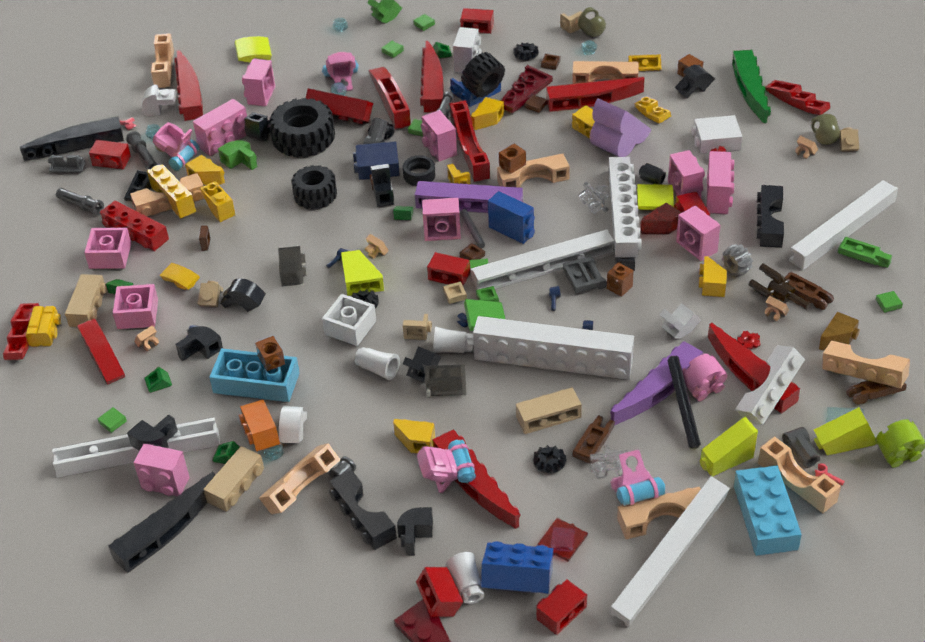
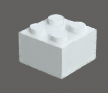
M459 28L453 44L454 72L462 73L469 61L482 53V49H479L481 44L479 29Z
M341 294L322 318L324 334L358 346L376 322L375 305Z

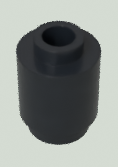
M646 163L639 169L640 179L651 184H662L666 178V172L652 164Z

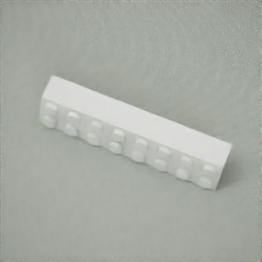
M482 316L477 317L473 331L474 360L630 380L633 364L634 335Z

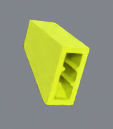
M360 250L341 252L347 296H351L352 293H358L359 290L365 291L366 289L369 292L384 291L383 275Z
M860 407L814 429L817 436L814 438V441L819 450L824 449L827 456L877 444L875 436Z
M746 417L739 420L701 450L700 465L702 469L713 477L754 458L758 430Z

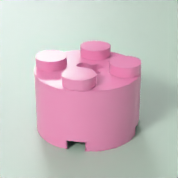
M702 354L689 362L691 366L687 370L685 368L682 370L686 387L698 401H703L708 394L712 392L719 393L725 388L724 382L727 379V373L712 354L711 356L709 354Z

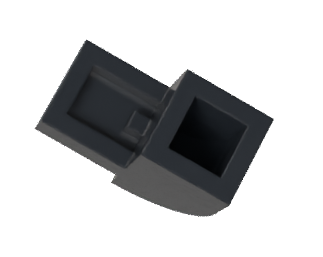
M692 65L683 71L685 76L675 88L688 98L697 87L705 91L715 78L700 65Z
M252 112L244 118L247 137L261 141L268 140V134L270 133L268 116Z
M389 165L371 166L372 184L377 207L394 205Z
M237 278L224 291V297L220 304L227 308L238 303L249 312L260 306L266 293L254 282Z
M196 326L188 329V336L175 344L178 357L182 361L198 351L209 359L223 348L220 335L206 326Z
M418 346L413 360L405 357L403 365L408 367L406 376L427 382L435 373L441 356Z
M168 414L154 427L141 420L127 434L131 446L140 451L143 444L169 448L167 440L172 438L178 432L175 419Z
M432 507L412 508L399 517L397 522L398 538H401V547H405L406 556H415L416 538H433Z

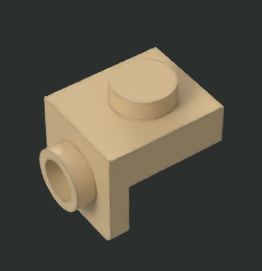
M580 11L569 17L564 13L560 14L561 28L568 33L579 30L578 20L582 12Z
M847 127L840 130L841 152L858 151V129Z
M216 281L201 283L198 305L218 308L220 292H223V287Z

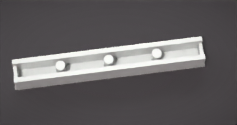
M882 180L792 246L791 251L794 252V255L789 258V261L801 268V270L806 269L842 242L845 237L850 236L893 204L896 200L898 188Z
M607 229L471 268V282L476 290L491 286L497 289L562 270L563 263L587 257H593L594 260L614 254L612 250L614 240Z
M215 418L176 425L178 432L167 440L169 449L183 451V453L215 447L221 444ZM128 434L52 449L54 455L53 466L57 478L133 463L139 453L137 449L131 446Z
M712 476L709 478L611 606L610 615L613 617L615 615L621 619L627 627L631 625L726 499L729 487Z

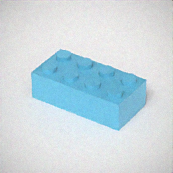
M221 348L209 377L213 393L290 402L300 374L297 357L284 356L285 365L266 371L258 358L257 352Z
M778 465L737 470L734 479V490L755 556L799 550L802 534Z

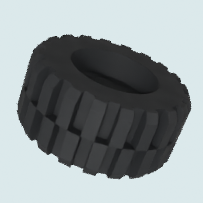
M296 98L290 102L286 101L283 105H279L269 118L273 145L278 151L287 156L292 155L295 158H299V156H303V158L310 155L315 156L317 153L325 151L335 138L332 111L319 100L316 101L312 98L297 100Z

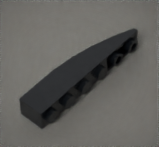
M119 116L71 126L20 146L23 160L29 161L92 148L96 140L122 142L124 137Z
M212 471L207 476L201 478L196 484L167 502L165 506L150 514L148 518L133 526L131 530L121 537L115 539L108 545L112 558L129 573L165 547L184 530L207 504L204 488L214 478L215 473Z

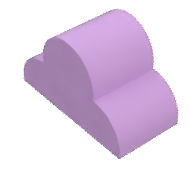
M597 98L592 113L595 123L591 129L590 142L592 145L618 157H626L633 150L636 143L640 144L648 137L652 129L627 111Z

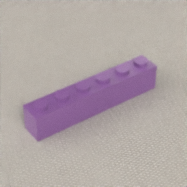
M418 181L415 192L416 208L423 209L422 200L458 198L459 211L466 209L467 212L488 213V200L495 193L500 191L523 202V188Z

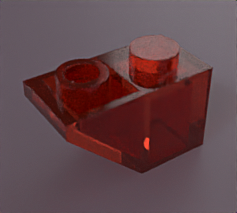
M664 203L641 219L640 233L669 235L677 229L678 215L682 212L668 203Z

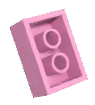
M232 99L194 120L195 135L200 149L207 155L212 156L224 144L247 136L244 120L247 117L246 108L235 99Z
M710 151L706 199V208L709 213L728 214L729 207H732L733 196L730 195L734 194V183H732L734 182V171L731 170H734V160L731 159V152Z

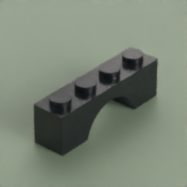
M761 185V192H757L756 203H760L757 204L756 214L760 215L757 216L756 227L760 228H757L756 239H760V247L782 248L784 222L775 219L772 214L782 211L783 186Z
M352 469L330 480L331 490H329V494L332 500L340 504L342 513L350 517L352 526L355 530L359 529L367 545L370 544L374 550H377L397 538L395 524L384 511L370 512L358 505L364 496L363 486Z

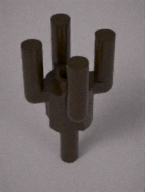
M764 263L760 265L759 270L773 279L769 283L768 288L753 279L748 284L766 298L771 296L785 304L788 301H792L805 310H808L811 306L810 303L794 294L795 287L789 284L788 279Z

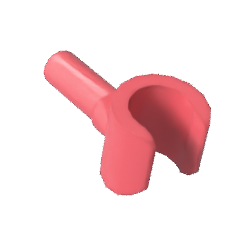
M132 117L126 121L120 120V124L125 126L127 130L137 126L133 123L135 119Z
M818 464L815 476L825 474L843 486L845 481L828 473L827 465Z

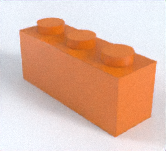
M264 400L240 406L242 414H239V419L245 435H247L249 445L253 444L255 450L260 451L280 444L275 423Z

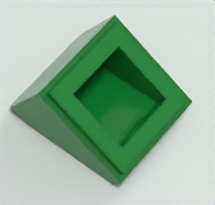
M440 42L434 43L433 48L439 59L452 57L449 45Z
M396 206L393 209L394 220H412L414 207Z
M120 279L106 283L108 293L114 295L116 294L117 286L133 285L131 282Z
M159 366L144 378L150 393L172 386L168 372Z
M235 441L218 445L212 461L226 464L240 446Z

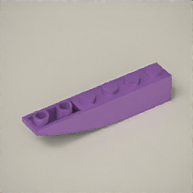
M685 341L678 347H674L668 357H664L655 369L650 370L644 380H640L631 392L625 394L619 404H615L610 411L611 420L615 421V425L631 419L652 408L675 391L667 361L670 356L677 355L680 359L682 370L683 368L687 370L691 366L689 362L702 355L703 352Z

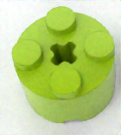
M909 419L899 420L888 425L887 428L889 430L884 434L881 430L875 438L878 447L892 468L900 466L906 460L911 462L917 461L922 457L921 452L925 449L923 436L913 421L910 422Z

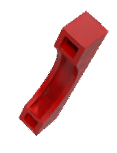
M466 101L449 103L450 120L456 128V136L473 181L491 179L490 161L486 152L481 149L478 143Z

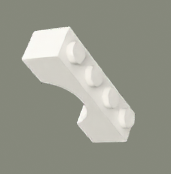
M777 345L767 360L770 364L768 378L756 390L745 393L735 410L743 418L746 417L751 423L763 425L805 359L794 347Z

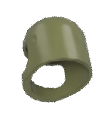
M588 7L580 15L578 26L587 35L598 37L605 31L606 22L603 17L599 16L596 9ZM594 12L595 17L588 19L586 14Z
M822 114L811 120V128L815 133L816 140L820 144L831 145L839 139L840 129L837 118L834 115ZM815 122H819L820 124L818 129L814 126Z

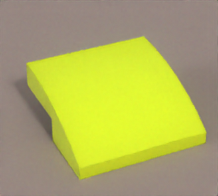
M254 36L235 40L238 61L251 63L252 59L255 58L271 59L272 54L268 37Z
M637 184L638 209L674 210L673 185Z

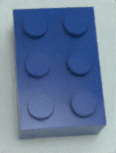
M498 541L487 542L482 561L481 588L549 594L554 548H548L543 545L536 547L526 546L521 543L511 545Z

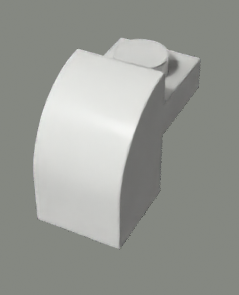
M158 85L150 86L145 91L142 109L144 116H160L162 105H174L176 98L175 89L159 90Z
M682 303L673 314L669 313L666 309L659 314L665 319L662 328L677 339L683 338L692 332L701 321L694 312Z
M282 407L279 420L280 443H300L303 440V423L307 420V411H303V407Z

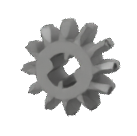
M742 244L731 245L722 253L723 258L721 260L724 262L727 272H731L733 276L744 275L753 267L751 254L748 253L747 248H744Z

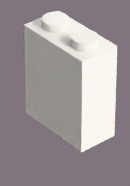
M735 115L695 119L691 132L692 136H695V146L699 148L700 154L709 153L714 148L718 150L719 146H724L726 151L741 150L742 134Z

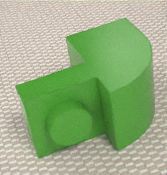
M375 0L367 2L371 6L370 10L373 12L371 16L383 23H388L395 19L402 10V7L394 0H381L380 3Z
M236 140L218 148L220 162L230 169L240 163H243L251 170L257 167V156L251 151L249 142Z

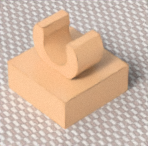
M800 135L797 140L799 146L796 148V154L799 155L801 151H805L803 156L807 159L810 153L815 155L818 148L815 142Z
M369 234L366 238L369 245L365 248V251L373 259L378 253L385 256L389 251L384 242L372 234Z
M771 296L766 300L768 308L765 310V315L767 317L771 312H776L773 319L778 321L781 314L786 316L789 312V308L785 303Z
M152 325L136 335L134 341L138 347L143 345L146 351L151 349L148 342H153L157 346L159 340L155 337L156 329Z

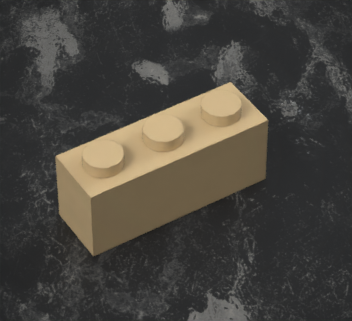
M80 275L65 312L69 327H77L79 324L94 318L97 319L98 308L101 307L103 295L107 292L106 283H104L102 275Z
M573 387L516 403V418L524 434L581 418L582 404Z
M241 446L204 488L207 503L227 512L237 503L244 491L250 488L255 478L262 474L264 469L262 456Z

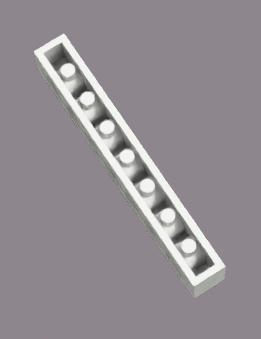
M609 157L608 173L615 257H638V250H641L642 244L641 239H638L640 238L634 164H630V157Z

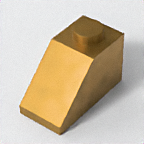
M837 312L821 335L819 350H825L831 341L849 345L853 339L856 340L860 332L858 328L859 320Z

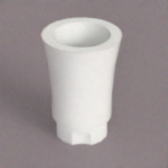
M435 326L434 353H464V351L472 353L473 334Z
M362 347L356 352L355 364L390 381L399 370L400 357L397 354Z
M462 552L449 558L445 566L448 568L464 603L469 605L475 604L483 599L485 595L483 588H481L475 555L471 552Z

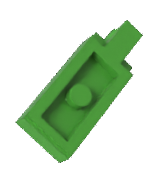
M849 237L843 239L837 252L886 268L889 267L892 260V255L881 251V247Z

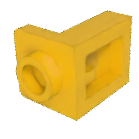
M454 163L447 165V175L450 183L471 184L469 172L461 173L459 169H456Z

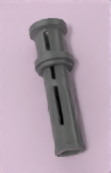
M130 132L126 136V141L131 145L132 150L138 153L147 169L149 170L157 166V163L146 149V143L141 139L139 132Z
M59 188L56 191L57 198L76 204L82 210H89L94 215H100V211L104 209V202L102 200H94L88 195L81 196L64 188Z

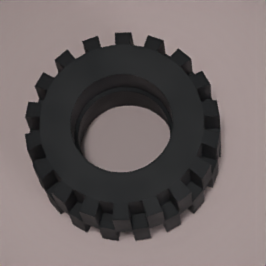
M488 52L480 53L465 66L461 82L476 97L482 98L492 93L502 82L505 75L504 65Z
M322 165L306 166L303 169H299L297 173H294L291 179L295 202L300 207L304 206L305 209L311 208V210H315V208L327 207L337 197L335 175L328 167H322Z

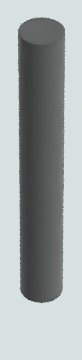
M466 209L461 210L460 214L477 246L484 248L485 244Z

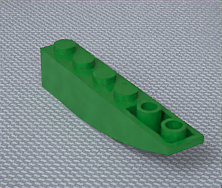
M753 50L733 51L732 67L740 93L754 114L763 123H767L768 116L771 115V108L768 106V97L765 96V86H762L763 79L760 76V67L757 66V56H754Z

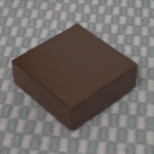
M545 54L541 61V68L556 70L561 61V56Z
M532 95L525 103V108L540 113L547 105V99Z
M201 225L199 233L201 250L208 251L211 240L209 228L207 225Z
M471 243L459 252V256L467 260H477L485 256V251Z

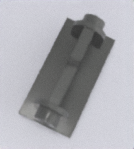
M52 155L48 157V163L51 164L49 172H83L86 160H83V157H80V155H67L66 160L63 155Z

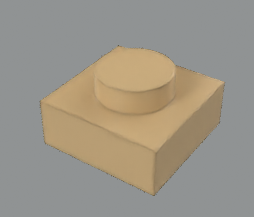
M461 282L443 286V292L449 304L467 299V294Z

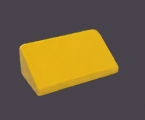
M661 54L628 56V62H638V71L662 70Z

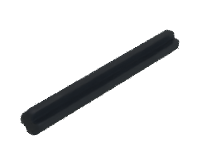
M677 355L670 356L667 361L688 445L691 449L699 448L701 442L680 359Z

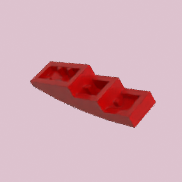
M774 80L765 86V90L779 100L805 112L822 115L831 108L830 102L816 100L815 93L802 91V87L799 84Z
M39 303L19 305L10 321L12 328L7 335L8 345L3 352L4 360L24 359L29 348L26 338L27 328L34 306H39Z
M94 318L77 325L86 347L106 384L108 385L125 378V373L96 319Z

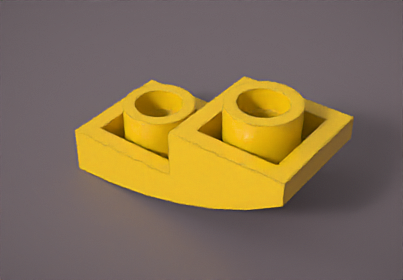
M643 97L634 104L644 116L660 124L671 117L670 110L659 107L658 101L650 97Z
M170 263L160 274L164 281L173 282L177 288L185 290L194 287L196 281L200 278L195 272L175 263Z

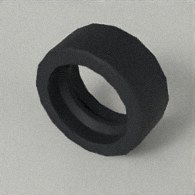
M416 155L408 158L403 163V178L408 184L417 186L418 181L432 182L435 179V163L431 158ZM417 168L427 169V171L423 173L411 172L412 170Z

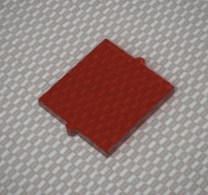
M556 518L539 541L538 546L543 545L548 548H554L553 556L556 555L569 562L588 536V532L576 527L574 523L569 524Z

